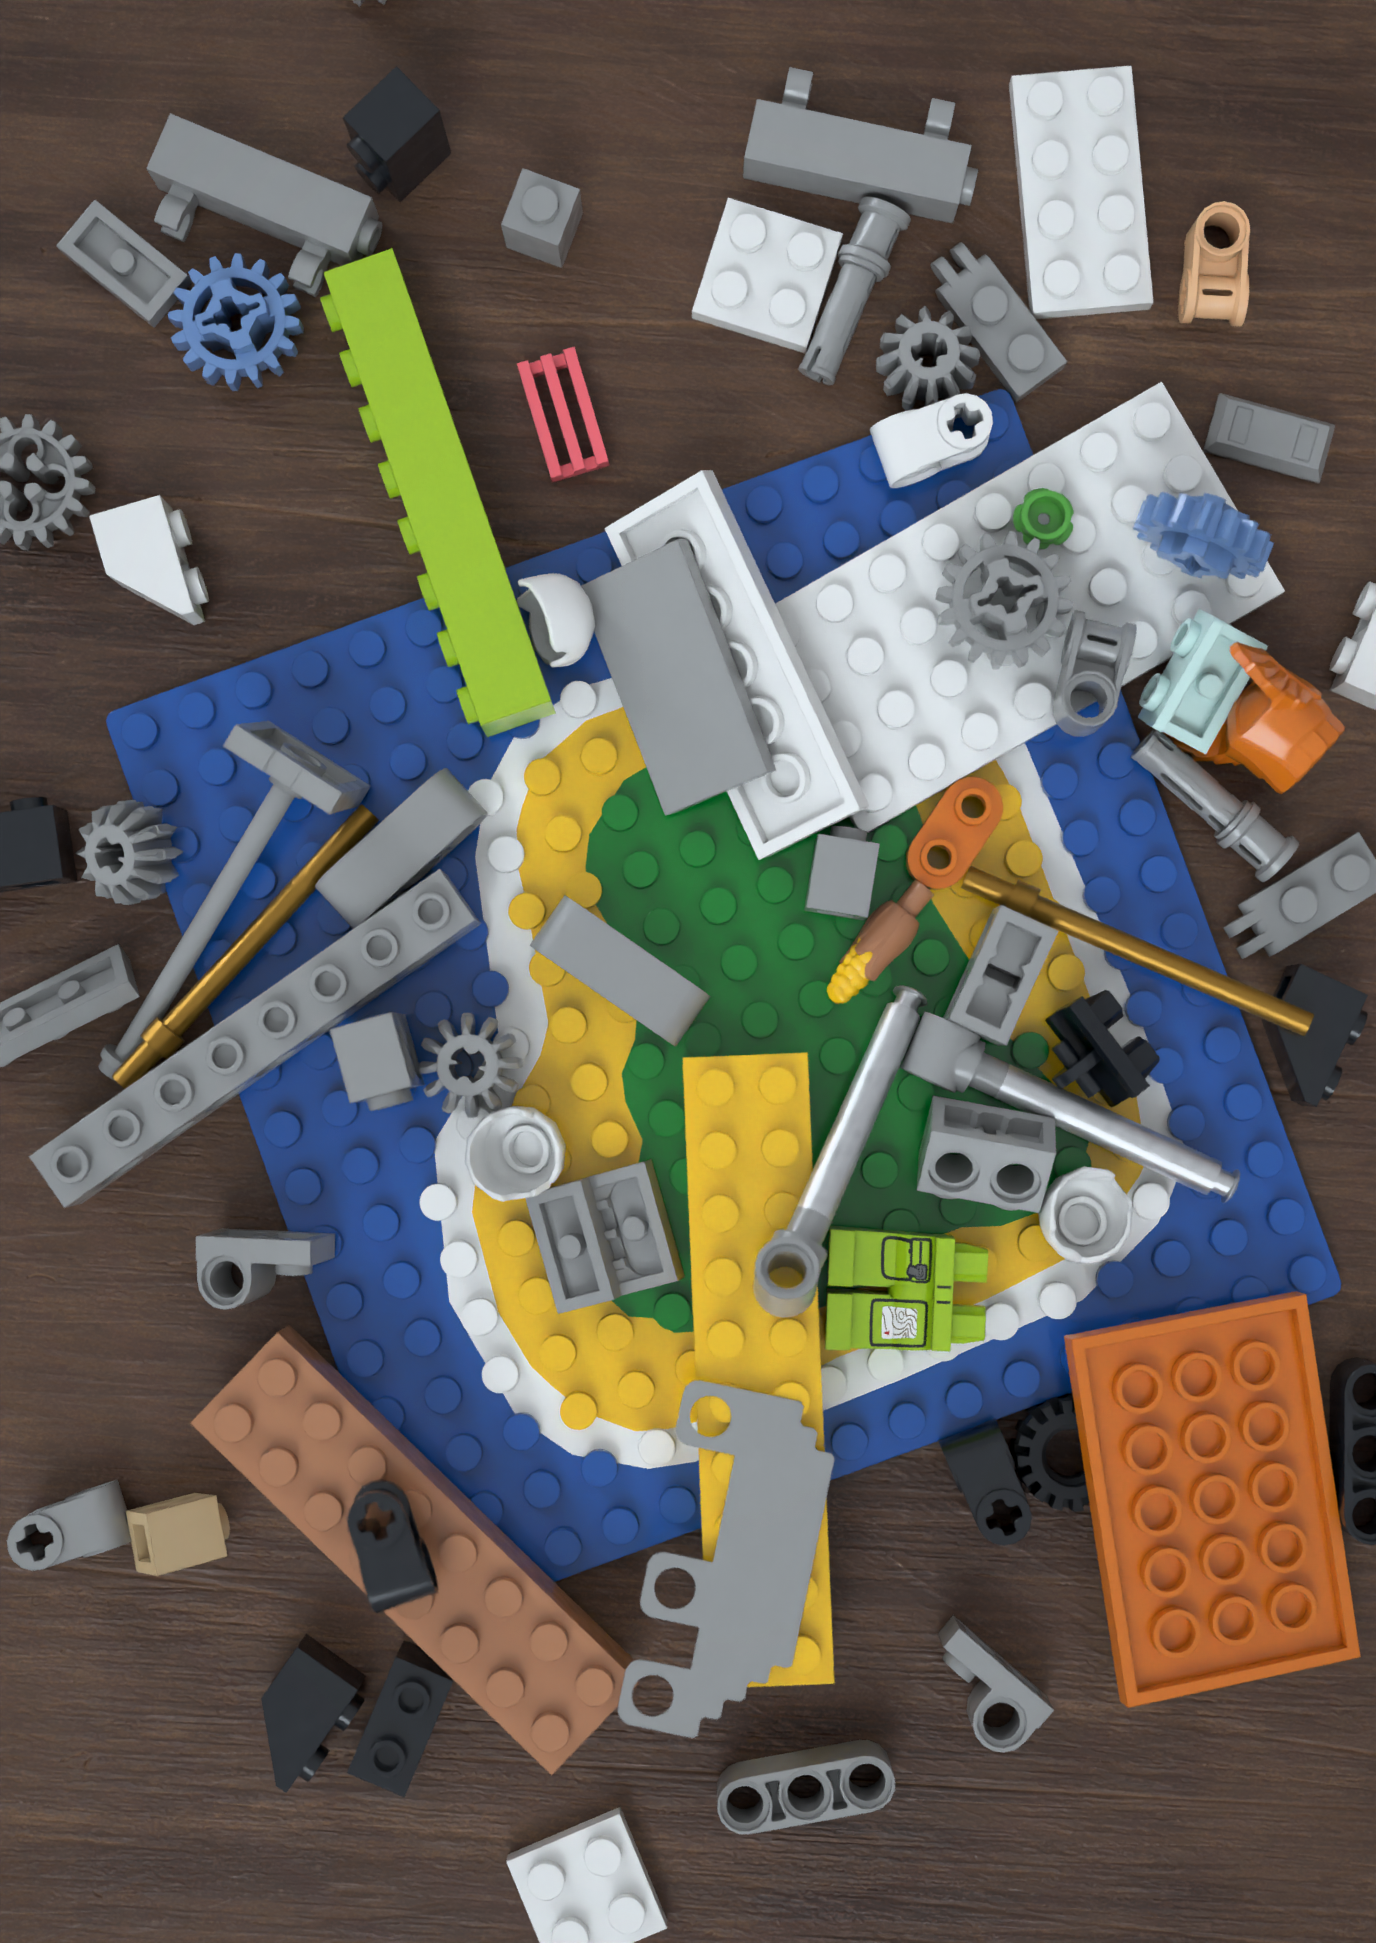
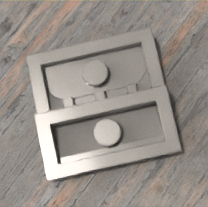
M652 1159L550 1187L537 1196L525 1198L558 1314L611 1301L625 1294L676 1282L685 1277Z

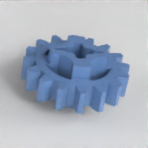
M234 254L231 267L223 268L216 256L211 257V273L203 276L199 271L192 268L188 272L194 283L191 291L183 288H176L174 291V295L184 307L183 310L168 312V319L173 326L183 329L171 337L172 343L178 351L189 350L184 356L183 361L192 372L204 366L202 376L208 384L213 386L220 379L221 375H225L226 383L230 389L238 391L242 377L249 376L256 388H260L263 386L262 371L268 368L272 373L281 376L284 373L278 361L281 354L296 357L298 354V350L289 339V335L302 334L304 327L300 319L289 315L301 308L295 294H285L289 284L282 273L274 275L269 279L270 269L264 260L259 259L252 269L249 270L241 254ZM236 286L250 287L261 293L249 296L238 291ZM211 298L205 312L201 313L203 306ZM235 314H241L242 328L232 332L230 330L232 327L231 317ZM273 331L268 342L259 350L266 334ZM211 348L213 352L225 349L234 353L236 359L221 358L206 349Z
M1161 492L1159 497L1149 494L1146 500L1143 501L1133 526V530L1139 532L1137 535L1138 539L1151 542L1150 548L1157 551L1156 554L1159 558L1172 562L1181 568V572L1201 579L1202 576H1217L1226 579L1229 573L1239 579H1245L1246 574L1256 578L1260 572L1264 571L1274 545L1273 542L1269 541L1270 533L1257 530L1258 523L1251 521L1249 515L1238 512L1226 504V499L1204 493L1203 496H1189L1180 493L1178 498L1166 492Z

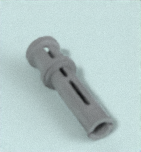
M863 197L859 203L858 210L861 216L849 244L842 245L838 253V263L842 267L819 320L809 348L798 367L800 373L819 383L823 377L822 382L824 384H834L840 364L875 282H881L883 278L888 276L891 265L887 260L899 232L906 230L911 221L910 216L904 210L878 198Z
M1153 729L1131 754V758L1134 761H1137L1142 767L1152 773L1167 789L1191 810H1194L1215 830L1214 837L1217 839L1216 843L1223 849L1231 847L1256 869L1255 877L1259 881L1265 882L1274 876L1297 850L1299 841L1293 835L1285 838L1259 815L1261 811L1260 806L1248 800L1241 802L1233 794L1229 793L1214 777L1189 755L1179 749L1164 733Z

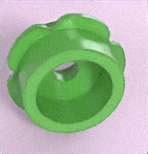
M1038 488L1028 492L1024 497L1023 504L1016 506L1013 514V524L1015 530L1023 534L1025 544L1028 545L1030 541L1037 538L1040 540L1039 549L1043 550L1047 549L1050 544L1061 545L1069 538L1073 530L1071 517L1074 511L1070 501L1064 495L1046 488ZM1040 514L1048 515L1049 523L1046 525L1040 524L1038 516Z

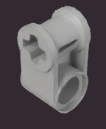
M1074 610L1064 641L1061 656L1062 668L1053 702L1054 719L1056 724L1065 733L1079 737L1091 735L1100 729L1114 714L1123 677L1128 668L1137 630L1136 624L1127 622L1123 627L1088 620L1086 619L1085 612ZM1075 691L1091 693L1099 704L1098 716L1085 718L1078 715L1070 703L1071 693Z
M118 1480L66 1497L63 1501L39 1508L18 1520L10 1529L7 1539L8 1552L12 1560L21 1568L27 1570H43L81 1556L83 1558L93 1556L132 1542L126 1516L127 1508ZM37 1530L40 1533L50 1531L53 1536V1542L46 1547L43 1544L33 1545L30 1535Z

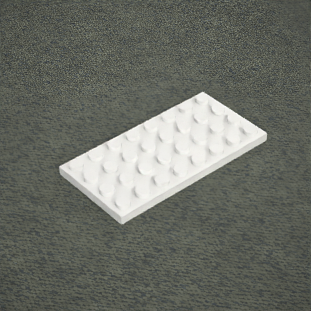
M1162 382L775 604L869 804V807L849 816L856 829L867 831L868 834L951 786L956 781L965 778L1057 725L1053 716V702L1062 668L1061 656L1064 641L1074 610L1085 612L1086 619L1113 626L1123 627L1127 622L1136 624L1137 630L1128 668L1123 677L1122 687L1171 659L1174 652L1171 651L1170 647L1175 633L1186 619H1194L1199 609L1230 625L1285 592L1268 561L1264 571L1260 572L1256 578L1246 574L1245 579H1239L1229 573L1226 579L1217 576H1202L1201 579L1181 572V568L1172 562L1159 558L1156 554L1157 551L1150 548L1151 542L1138 539L1137 535L1139 532L1133 530V526L1142 503L1149 494L1159 497L1161 492H1166L1178 498L1180 493L1189 496H1203L1204 493L1226 499V504L1237 510ZM1038 488H1046L1064 495L1070 501L1074 511L1071 517L1073 524L1072 533L1061 545L1050 544L1047 549H1039L1036 555L1043 560L1056 553L1060 559L1051 571L1054 577L1070 576L1071 583L1058 594L1060 598L1072 601L1073 608L1069 613L1056 615L1055 617L1067 628L1060 638L1044 634L1051 648L1044 656H1040L1031 648H1028V662L1023 667L1018 668L1012 656L1006 655L999 670L992 669L991 654L985 652L974 663L968 661L969 651L972 646L964 641L960 645L951 647L948 642L957 630L955 625H939L937 620L942 612L950 608L949 604L935 599L938 588L953 586V583L949 582L942 575L947 563L963 567L957 554L959 549L966 544L973 548L976 553L980 552V539L986 533H990L996 546L1003 544L1009 531H1015L1017 546L1025 549L1027 544L1023 541V534L1016 531L1013 524V514L1016 506L1023 504L1024 497L1028 492ZM1040 514L1038 521L1040 524L1046 525L1049 523V517L1046 514ZM1009 562L1011 569L1026 577L1034 576L1024 567ZM980 568L967 579L963 599L969 598L971 594L981 591L983 584L980 578L982 573ZM998 588L991 601L987 604L991 603L992 606L1003 605L1008 614L1016 601L1021 597L1016 598L1015 595L1006 597L1002 589ZM1044 602L1028 609L1025 615L1028 623L1026 628L1028 634L1038 626L1043 615ZM981 623L973 625L984 635L999 640L996 631ZM1075 691L1070 695V703L1076 713L1097 701L1091 693L1086 691Z

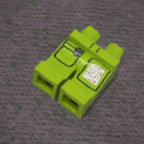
M830 1225L828 1286L887 1287V1291L827 1288L825 1350H851V1348L951 1352V1343L964 1344L984 1341L986 1307L984 1305L953 1304L954 1281L987 1283L988 1250L968 1243L955 1242V1238L947 1234H927Z

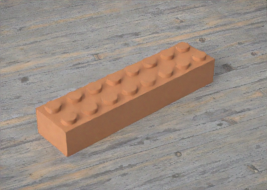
M290 1325L277 1332L191 1421L190 1424L365 1594L366 1590L360 1572L359 1559L348 1531L347 1518L350 1508L359 1490L371 1481L387 1480L401 1487L408 1497L420 1537L423 1538L428 1548L436 1573L439 1592L383 1612L551 1775L618 1707L626 1668L635 1660ZM377 1502L371 1503L365 1518L366 1520L377 1518L380 1526L383 1527L387 1526L393 1511L392 1509L381 1511ZM640 1680L635 1684L633 1690L639 1685Z

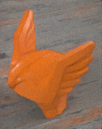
M1235 642L1229 647L1230 653L1254 682L1243 689L1239 698L1232 705L1227 719L1208 752L1204 754L1166 733L1164 734L1183 752L1191 754L1194 761H1213L1215 765L1232 763L1234 766L1242 764L1258 779H1264L1277 793L1283 794L1297 784L1322 758L1326 751L1335 744L1338 737L1343 734L1345 727L1332 714L1331 709L1322 699V693L1318 688L1279 664L1263 648L1251 647Z

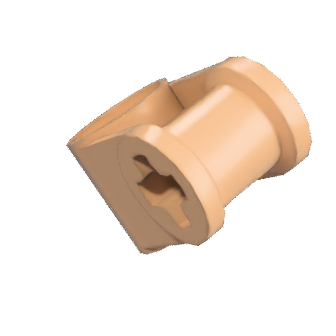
M1223 201L1209 205L1204 208L1187 232L1184 242L1183 274L1178 300V318L1181 324H1191L1194 318L1229 320L1231 326L1241 327L1245 321L1249 300V275L1247 270L1250 224L1244 210L1236 204ZM1214 225L1225 230L1229 236L1230 247L1219 249L1210 245L1204 237V227Z

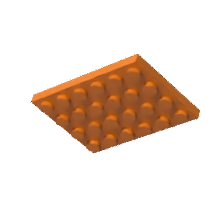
M1294 1291L1064 1336L1120 1702L1127 1708L1360 1658L1306 1294Z

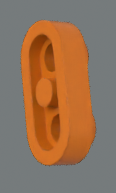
M966 777L956 781L946 790L907 849L906 867L913 880L919 881L930 890H942L954 885L963 877L1002 817V798L993 784L979 777ZM973 796L982 802L983 813L980 817L969 818L963 813L961 805L964 798ZM941 847L947 851L949 863L946 868L935 869L928 863L927 854L931 848Z

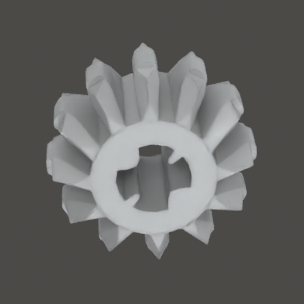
M924 306L919 310L918 323L916 324L901 314L896 319V333L885 332L880 339V349L885 354L877 358L876 372L888 376L883 386L887 396L904 392L902 408L905 411L911 410L917 400L925 401L926 407L937 403L938 398L945 400L959 395V389L970 390L975 384L976 374L971 368L979 364L980 351L978 348L968 346L972 339V331L969 326L951 330L954 315L950 310L941 316L939 322L931 321V313ZM920 356H933L932 363L936 364V366L931 368L923 367V358H920Z
M136 800L118 801L115 805L102 806L98 810L92 811V823H87L86 826L79 828L82 837L86 841V846L75 852V854L86 859L87 868L81 878L96 881V896L107 899L113 898L116 904L140 903L141 900L155 899L160 894L166 893L165 883L171 882L172 879L179 876L171 861L184 851L172 846L170 838L177 827L168 823L162 824V809L144 806L143 802H136Z
M463 1013L461 1017L462 1035H458L454 1026L448 1020H442L438 1023V1028L447 1042L443 1045L434 1039L424 1038L421 1046L425 1050L437 1054V1062H420L417 1064V1072L423 1074L437 1072L439 1079L428 1084L424 1088V1093L427 1097H432L447 1088L449 1093L442 1105L444 1112L452 1113L457 1108L461 1096H465L466 1115L468 1118H475L479 1115L480 1110L478 1095L481 1094L489 1108L497 1111L502 1107V1102L493 1090V1087L497 1085L511 1093L517 1091L518 1083L513 1079L502 1076L503 1068L518 1069L523 1067V1059L520 1057L502 1059L500 1052L511 1047L516 1042V1038L513 1034L509 1033L493 1043L490 1039L497 1029L498 1020L492 1017L487 1018L479 1035H475L474 1015L472 1013ZM464 1049L471 1055L482 1053L485 1058L486 1066L478 1067L479 1070L484 1071L483 1076L478 1081H475L472 1076L459 1077L456 1073L455 1064H462V1061L456 1058Z

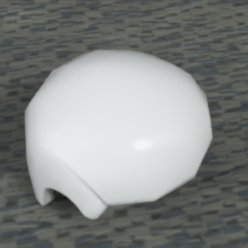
M559 573L542 574L518 580L519 587L526 586L529 589L517 598V604L519 607L530 612L529 630L533 648L544 663L555 668L569 666L581 659L587 651L593 636L595 621L592 604L580 584Z
M512 1106L492 1112L479 1122L467 1138L464 1162L473 1184L493 1199L505 1202L514 1199L530 1198L548 1190L551 1184L557 1180L564 1169L566 1144L556 1122L533 1107Z
M1084 1166L1056 1178L1047 1189L1040 1213H1038L1040 1228L1051 1247L1069 1262L1080 1264L1099 1263L1117 1254L1130 1235L1132 1214L1130 1209L1132 1208L1133 1201L1115 1181V1174L1108 1169Z

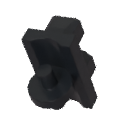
M1104 990L1087 999L1081 996L1056 1010L1045 1021L1060 1040L1052 1048V1051L1065 1066L1052 1078L1053 1082L1059 1089H1062L1076 1081L1088 1098L1099 1092L1112 1108L1129 1097H1137L1150 1086L1145 1078L1158 1064L1160 1057L1148 1041L1140 1036L1129 1040L1122 1047L1118 1044L1108 1029L1124 1015L1122 1007L1110 991Z

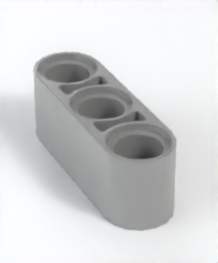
M444 768L429 778L336 862L318 880L315 888L354 929L406 893L471 834L487 817L488 812L448 768Z
M566 895L561 899L530 944L532 948L675 1047L710 998L703 990Z
M856 1740L741 1761L728 1766L719 1777L717 1782V1812L721 1822L729 1830L737 1834H755L864 1814L883 1808L891 1800L895 1791V1777L887 1752L879 1744L870 1740ZM862 1764L875 1765L882 1771L879 1780L868 1787H859L853 1784L849 1777L851 1772ZM801 1775H811L822 1783L819 1791L808 1798H799L793 1795L788 1788L790 1783ZM749 1786L756 1789L761 1798L755 1806L748 1809H739L728 1801V1796L738 1787Z

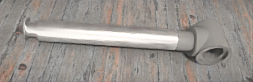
M896 986L893 989V993L897 996L895 1002L888 1003L882 1013L787 1229L776 1230L771 1241L760 1250L756 1258L753 1282L754 1295L759 1305L774 1316L793 1317L808 1309L815 1298L819 1273L827 1257V1251L821 1246L918 1026L920 1016L917 1010L919 1007L927 1005L926 997L912 987ZM779 1267H791L801 1274L803 1282L794 1288L785 1289L775 1285L771 1281L769 1274Z
M924 1012L899 1068L953 1093H956V1091L963 1093L970 1086L1024 1112L1054 1117L1055 1126L1202 1194L1207 1195L1210 1191H1213L1222 1196V1203L1227 1202L1234 1195L1240 1181V1171L1238 1169L1230 1173L1222 1169V1162L1063 1088L1059 1089L1050 1082L984 1053L986 1043L980 1041L981 1037L937 1015Z

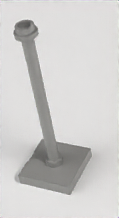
M270 721L236 724L223 745L259 770L270 775L269 781L273 786L118 1046L106 1044L101 1051L102 1061L98 1067L102 1073L114 1080L112 1074L144 1041L140 1036L156 1017L160 1019L164 1017L293 799H302L303 797L328 814H333L358 807L371 787Z

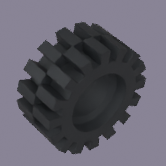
M1065 1394V1398H1050L1040 1406L1035 1405L1027 1409L1030 1414L1024 1421L1019 1419L1015 1426L1018 1433L1016 1439H1011V1450L1014 1452L1013 1461L1017 1468L1015 1471L1033 1496L1041 1502L1048 1503L1054 1509L1062 1511L1063 1507L1070 1508L1073 1512L1084 1511L1083 1506L1089 1504L1084 1470L1075 1475H1060L1051 1470L1046 1460L1048 1442L1056 1433L1066 1429L1078 1430L1073 1395Z

